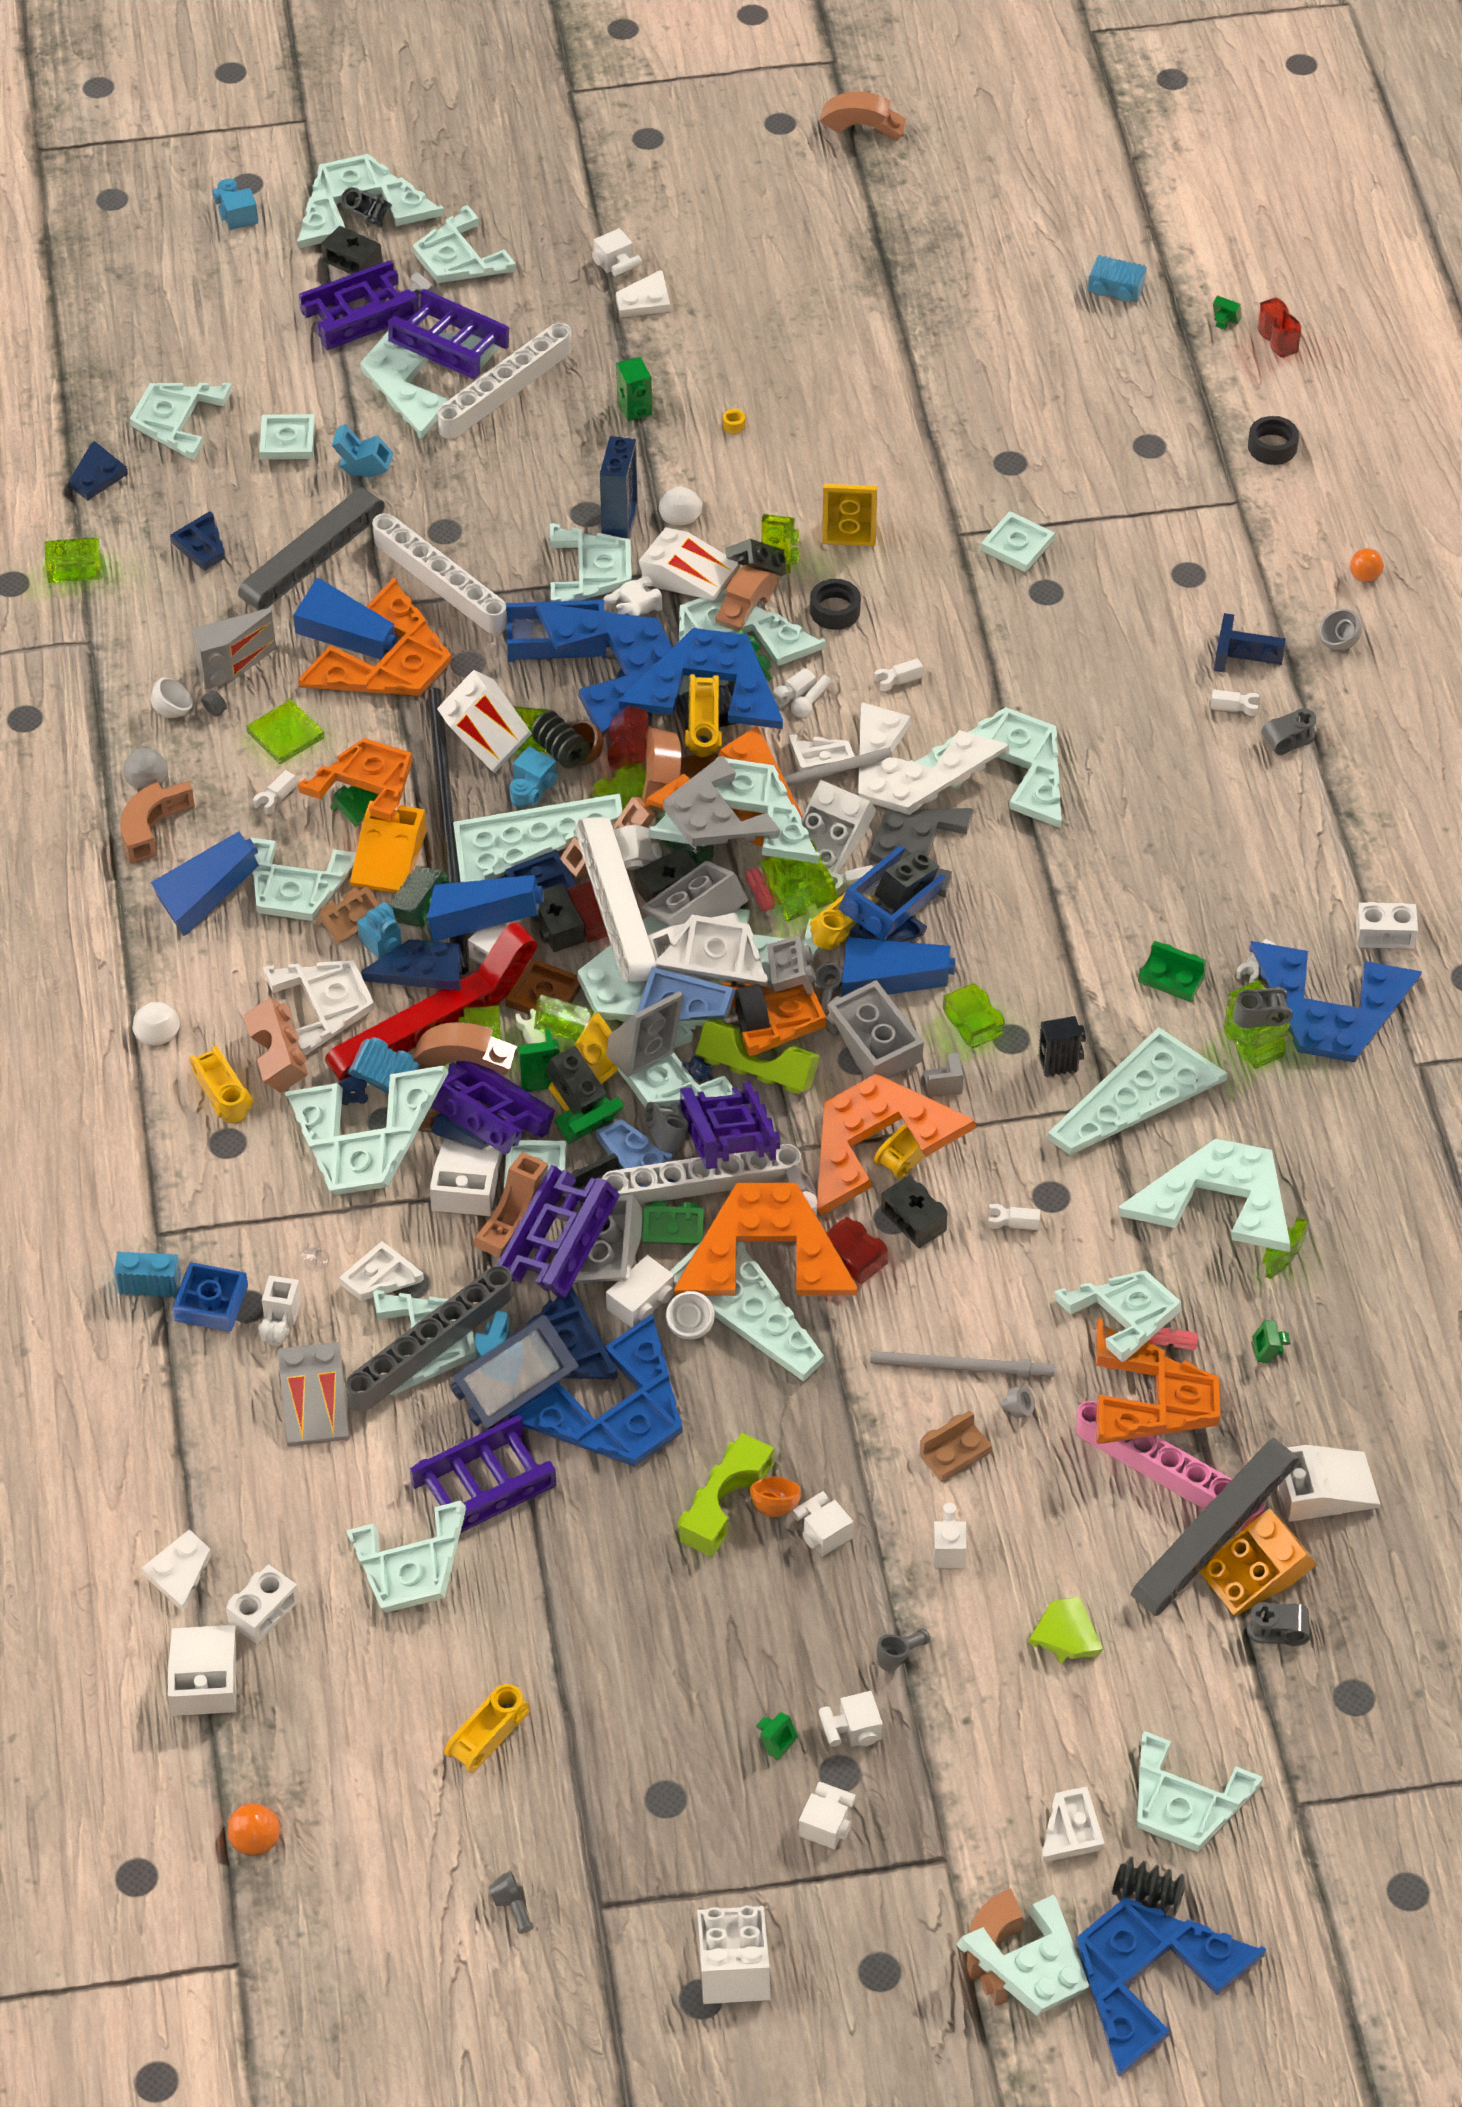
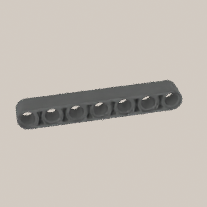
M364 488L354 491L247 577L238 589L239 598L258 610L270 607L371 525L373 519L383 513L385 508L384 501Z
M500 1265L489 1268L350 1374L346 1380L348 1405L353 1410L359 1412L371 1409L507 1304L513 1296L510 1270Z
M1275 1438L1270 1439L1145 1573L1132 1589L1130 1596L1154 1616L1161 1614L1292 1472L1299 1461V1457Z

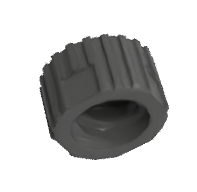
M213 689L201 698L205 709L215 717L227 709V704L223 697Z

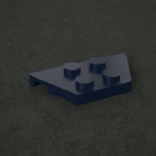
M409 939L363 969L361 974L366 982L460 991L462 952L457 943Z
M572 1286L566 1298L558 1296L554 1301L549 1300L542 1308L541 1313L535 1315L525 1325L527 1326L540 1316L546 1315L579 1365V1367L563 1378L610 1380L618 1378L617 1370ZM537 1330L529 1334L528 1337L550 1376L561 1367Z

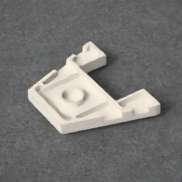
M354 960L319 962L317 966L300 967L299 964H289L288 968L274 969V965L263 967L264 976L272 993L301 984L319 1022L295 1029L299 1035L298 1044L300 1050L304 1055L309 1054L374 1010V1001Z

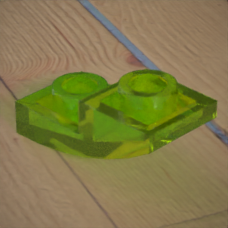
M1297 1217L1293 1228L1287 1227L1290 1252L1266 1248L1262 1264L1267 1265L1266 1278L1271 1279L1278 1275L1298 1254L1306 1238L1308 1220Z

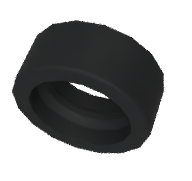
M1280 416L1262 417L1253 422L1250 427L1248 450L1257 461L1267 465L1287 463L1297 453L1299 431L1296 425L1286 418ZM1266 435H1277L1283 437L1288 442L1280 446H1270L1260 441L1259 438Z
M828 579L814 586L810 593V615L819 626L840 630L850 627L860 617L861 594L858 588L851 582L843 579ZM829 598H841L847 600L851 605L846 609L836 611L826 609L820 603Z
M756 984L737 988L734 996L741 1033L770 1028L767 1006L760 986Z

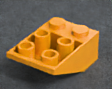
M370 800L361 827L350 886L360 888L368 886L372 890L405 895L427 831L425 809L399 805L394 821L389 822L370 816L369 807L374 802Z
M1269 1508L1226 1543L1203 1567L1200 1573L1230 1612L1237 1616L1293 1585L1315 1567L1317 1563L1282 1519Z

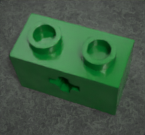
M641 356L616 363L617 401L627 421L652 415V379Z

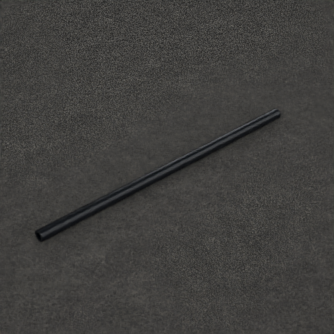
M431 688L428 690L445 881L446 884L458 883L460 879L453 824L454 816L444 718L437 709L443 703L442 691L439 688ZM465 934L451 937V943L459 944L462 952V961L460 962L462 974L460 975L468 972Z

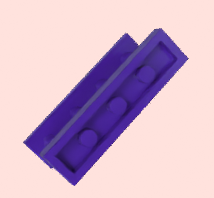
M426 289L420 291L421 309L408 321L397 316H393L388 321L389 342L474 380L480 375V356L493 344L504 349L509 347V326ZM429 315L439 319L429 331L418 326ZM449 325L461 329L451 340L439 336ZM470 335L483 339L472 350L461 346Z
M520 1415L502 1420L497 1426L429 1459H422L410 1468L412 1487L416 1489L426 1484L440 1506L453 1502L437 1478L451 1471L455 1472L471 1499L463 1502L466 1511L460 1533L557 1486L556 1469L551 1461L536 1464L520 1440V1437L524 1436L523 1420ZM506 1444H509L526 1472L514 1478H509L492 1452ZM480 1457L499 1484L486 1492L481 1491L465 1464Z

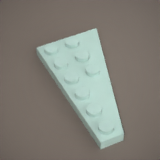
M620 794L453 822L460 881L497 879L505 875V869L555 850L558 852L567 848L572 839L577 837L576 825L577 821L581 818L608 817L611 825H613L623 812Z

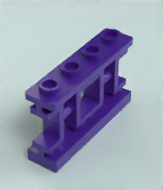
M390 260L299 294L300 312L306 318L318 314L323 320L316 324L317 334L319 337H322V345L326 350L388 328V321L393 316L408 321L419 311L418 297L414 291L411 292L410 289L397 293L393 287L399 284L398 272L394 270L393 263ZM379 287L382 288L381 290L373 292L374 289H377ZM363 297L369 303L353 310L347 305V303ZM389 298L388 301H385L383 303L380 302L381 300ZM335 304V307L329 309L326 308L328 306ZM340 315L343 316L342 318H339L337 320L334 319L335 317H338Z
M456 1061V1063L452 1062L449 1064L448 1075L431 1105L432 1108L505 1155L510 1153L512 1146L516 1147L519 1145L523 1129L534 1136L543 1137L547 1135L555 1114V1109L496 1071L468 1061ZM480 1100L491 1108L488 1109L477 1101Z
M743 1082V1091H739L738 1087L732 1088V1095L706 1098L703 1091L697 1092V1096H695L692 1087L680 1089V1106L686 1120L689 1122L687 1130L705 1169L718 1168V1158H722L723 1162H728L729 1154L755 1151L758 1158L764 1157V1153H766L770 1161L776 1160V1150L780 1149L781 1146L778 1131L774 1132L773 1121L771 1118H767L766 1107L764 1104H760L759 1093L753 1090L750 1082Z
M551 1165L532 1201L529 1203L518 1227L515 1229L505 1251L502 1253L497 1266L500 1265L508 1268L513 1282L521 1283L527 1270L540 1273L535 1282L543 1290H551L556 1296L566 1298L620 1196L616 1189L607 1180L601 1178H591L585 1190L573 1188L572 1186L576 1179L568 1171H561L557 1166ZM560 1197H566L562 1207H557L556 1204ZM578 1201L584 1203L579 1213L573 1211ZM555 1218L567 1221L557 1242L544 1239ZM533 1247L539 1249L534 1259L528 1258ZM550 1253H553L556 1256L551 1265L546 1264L545 1262Z

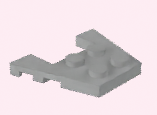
M724 756L717 758L668 796L663 802V809L691 846L727 843L728 839L742 838L744 841H754L757 836H768V839L778 838L780 829L767 812L745 821H740L715 787L735 780L736 772Z

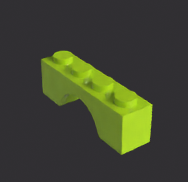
M709 1019L704 1022L695 1054L704 1057L703 1060L708 1064L719 1066L722 1063L730 1066L729 1070L734 1073L746 1075L748 1072L757 1075L756 1080L766 1084L777 1082L784 1085V1090L796 1094L811 1089L821 1056L792 1046L785 1049L775 1060H763L756 1056L749 1057L742 1043L740 1027L717 1019Z
M742 1432L735 1442L731 1441L725 1450L723 1461L720 1465L716 1464L712 1468L709 1482L705 1488L700 1487L693 1499V1506L689 1512L684 1511L679 1518L677 1527L680 1531L681 1543L713 1558L728 1535V1517L719 1506L722 1499L735 1489L751 1487L757 1480L766 1478L774 1466V1447Z

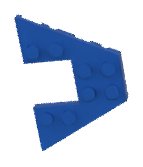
M537 603L535 611L556 652L604 639L608 640L625 676L581 688L578 693L591 722L598 726L604 737L605 732L617 721L620 722L625 714L630 711L619 709V699L673 647L658 618Z
M692 628L619 699V709L674 715L683 675L690 676V674H695V677L713 678L714 675H718L719 680L736 682L728 712L729 723L783 729V718L747 634Z
M1251 941L1249 951L1254 953L1261 968L1260 974L1262 978L1268 983V988L1282 987L1286 990L1287 1007L1292 1010L1293 1017L1284 1025L1293 1037L1292 1042L1297 1052L1356 1062L1364 1048L1370 1044L1375 1034L1391 1017L1396 1007L1404 1000L1406 994L1418 982L1422 971L1365 961L1362 967L1360 1005L1357 1008L1304 998L1308 951Z
M652 1314L605 1346L612 1362L639 1390L597 1419H594L557 1381L509 1413L508 1419L520 1415L523 1420V1427L634 1467L682 1434V1422L678 1414L676 1399L672 1391L666 1361L663 1357L661 1342L659 1341Z
M1126 1897L1076 1937V1945L1117 2075L1121 2077L1164 2041L1170 2032L1126 1985L1171 1949L1218 1995L1263 1958L1266 1954V1948L1263 1946L1257 1948L1234 1940L1232 1935L1215 1933L1210 1927L1190 1920L1184 1922L1167 1916L1165 1911L1154 1907H1144L1140 1902Z

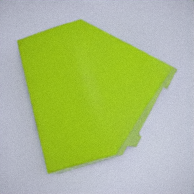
M1080 1597L1051 1601L1027 1642L1035 1648L1039 1644L1054 1653L1061 1664H1063L1067 1657L1070 1659L1098 1657L1103 1650Z

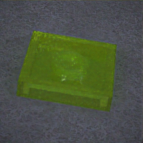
M291 699L246 725L247 733L279 765L324 739V731Z

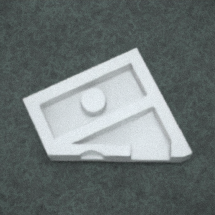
M657 271L616 292V303L620 318L670 312V301L663 271Z
M789 735V745L800 772L855 757L849 741L827 740L814 737L813 742L799 741L798 735Z
M383 1241L339 1277L340 1285L360 1301L373 1298V1291L376 1290L385 1291L386 1294L421 1283L424 1280L423 1272Z
M188 1530L142 1567V1573L183 1612L188 1606V1598L193 1587H197L201 1578L200 1573L202 1569L206 1567L211 1557L210 1548L191 1530Z
M1087 1786L1055 1793L1042 1850V1862L1104 1850L1105 1843Z

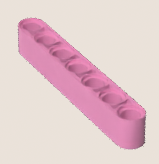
M1083 1402L1077 1409L1075 1431L1081 1439L1204 1510L1232 1480L1156 1435L1096 1444V1402ZM1264 1502L1239 1530L1245 1529L1264 1513Z

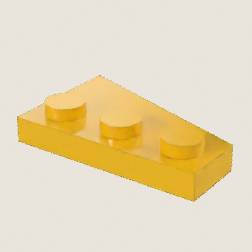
M597 1012L592 1015L575 1045L600 1084H602L618 1071V1067L606 1056L608 1038L613 1032ZM551 1082L548 1087L564 1111L570 1110L553 1082Z

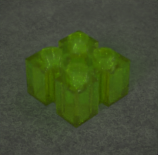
M810 840L815 851L818 852L813 840ZM819 856L818 864L778 857H769L760 861L766 885L776 898L777 906L785 922L807 914L806 907L815 904L816 908L819 909L838 899L834 880L826 865L822 864L821 856Z
M1259 980L1228 993L1227 1006L1225 1007V1023L1223 1025L1226 1037L1229 1040H1233L1236 1045L1240 1044L1238 1049L1241 1057L1245 1061L1248 1060L1254 1069L1284 1057L1286 1041L1283 1037L1288 1035L1289 1022L1280 1026L1271 1025L1242 1028L1235 1024L1233 1012L1238 994L1243 990L1265 989Z

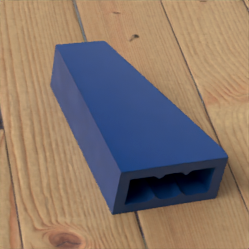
M315 579L293 614L296 634L380 660L397 643L394 623L322 579Z
M240 831L151 882L158 899L183 936L188 934L259 866L255 858V854L258 853L257 848L250 838L245 840Z
M535 875L434 885L427 917L433 941H440L538 915L539 904L544 902L543 888L537 885Z
M847 937L841 997L875 980L878 981L888 995L945 987L948 985V976L954 975L956 958L950 957L951 946Z

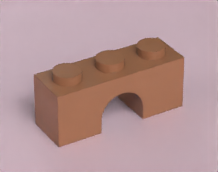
M269 997L243 1015L250 1038L269 1048L264 1055L257 1059L264 1083L281 1093L308 1075L305 1066L306 1057L300 1050L298 1044L299 1035L293 1027L291 1021L292 1012L286 1004H280L272 997Z

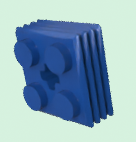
M190 1262L172 1307L174 1321L228 1332L232 1331L248 1287L247 1274L245 1272Z

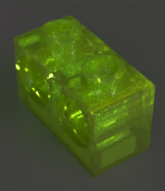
M99 537L45 541V567L48 583L102 579V555Z

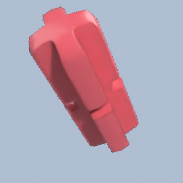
M758 868L747 870L746 881L755 894L754 896L763 911L774 909L776 900L766 885L767 883Z
M1163 1327L1147 1342L1168 1346L1170 1343L1176 1348L1196 1350L1198 1334L1178 1329L1175 1332H1171V1328Z

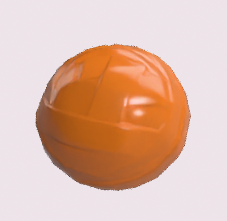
M772 1476L754 1482L750 1487V1495L755 1508L762 1515L781 1517L789 1514L798 1505L801 1498V1490L797 1483L787 1478Z
M244 1804L238 1807L229 1818L227 1835L230 1843L238 1852L247 1855L264 1854L271 1850L279 1839V1820L276 1814L264 1805Z

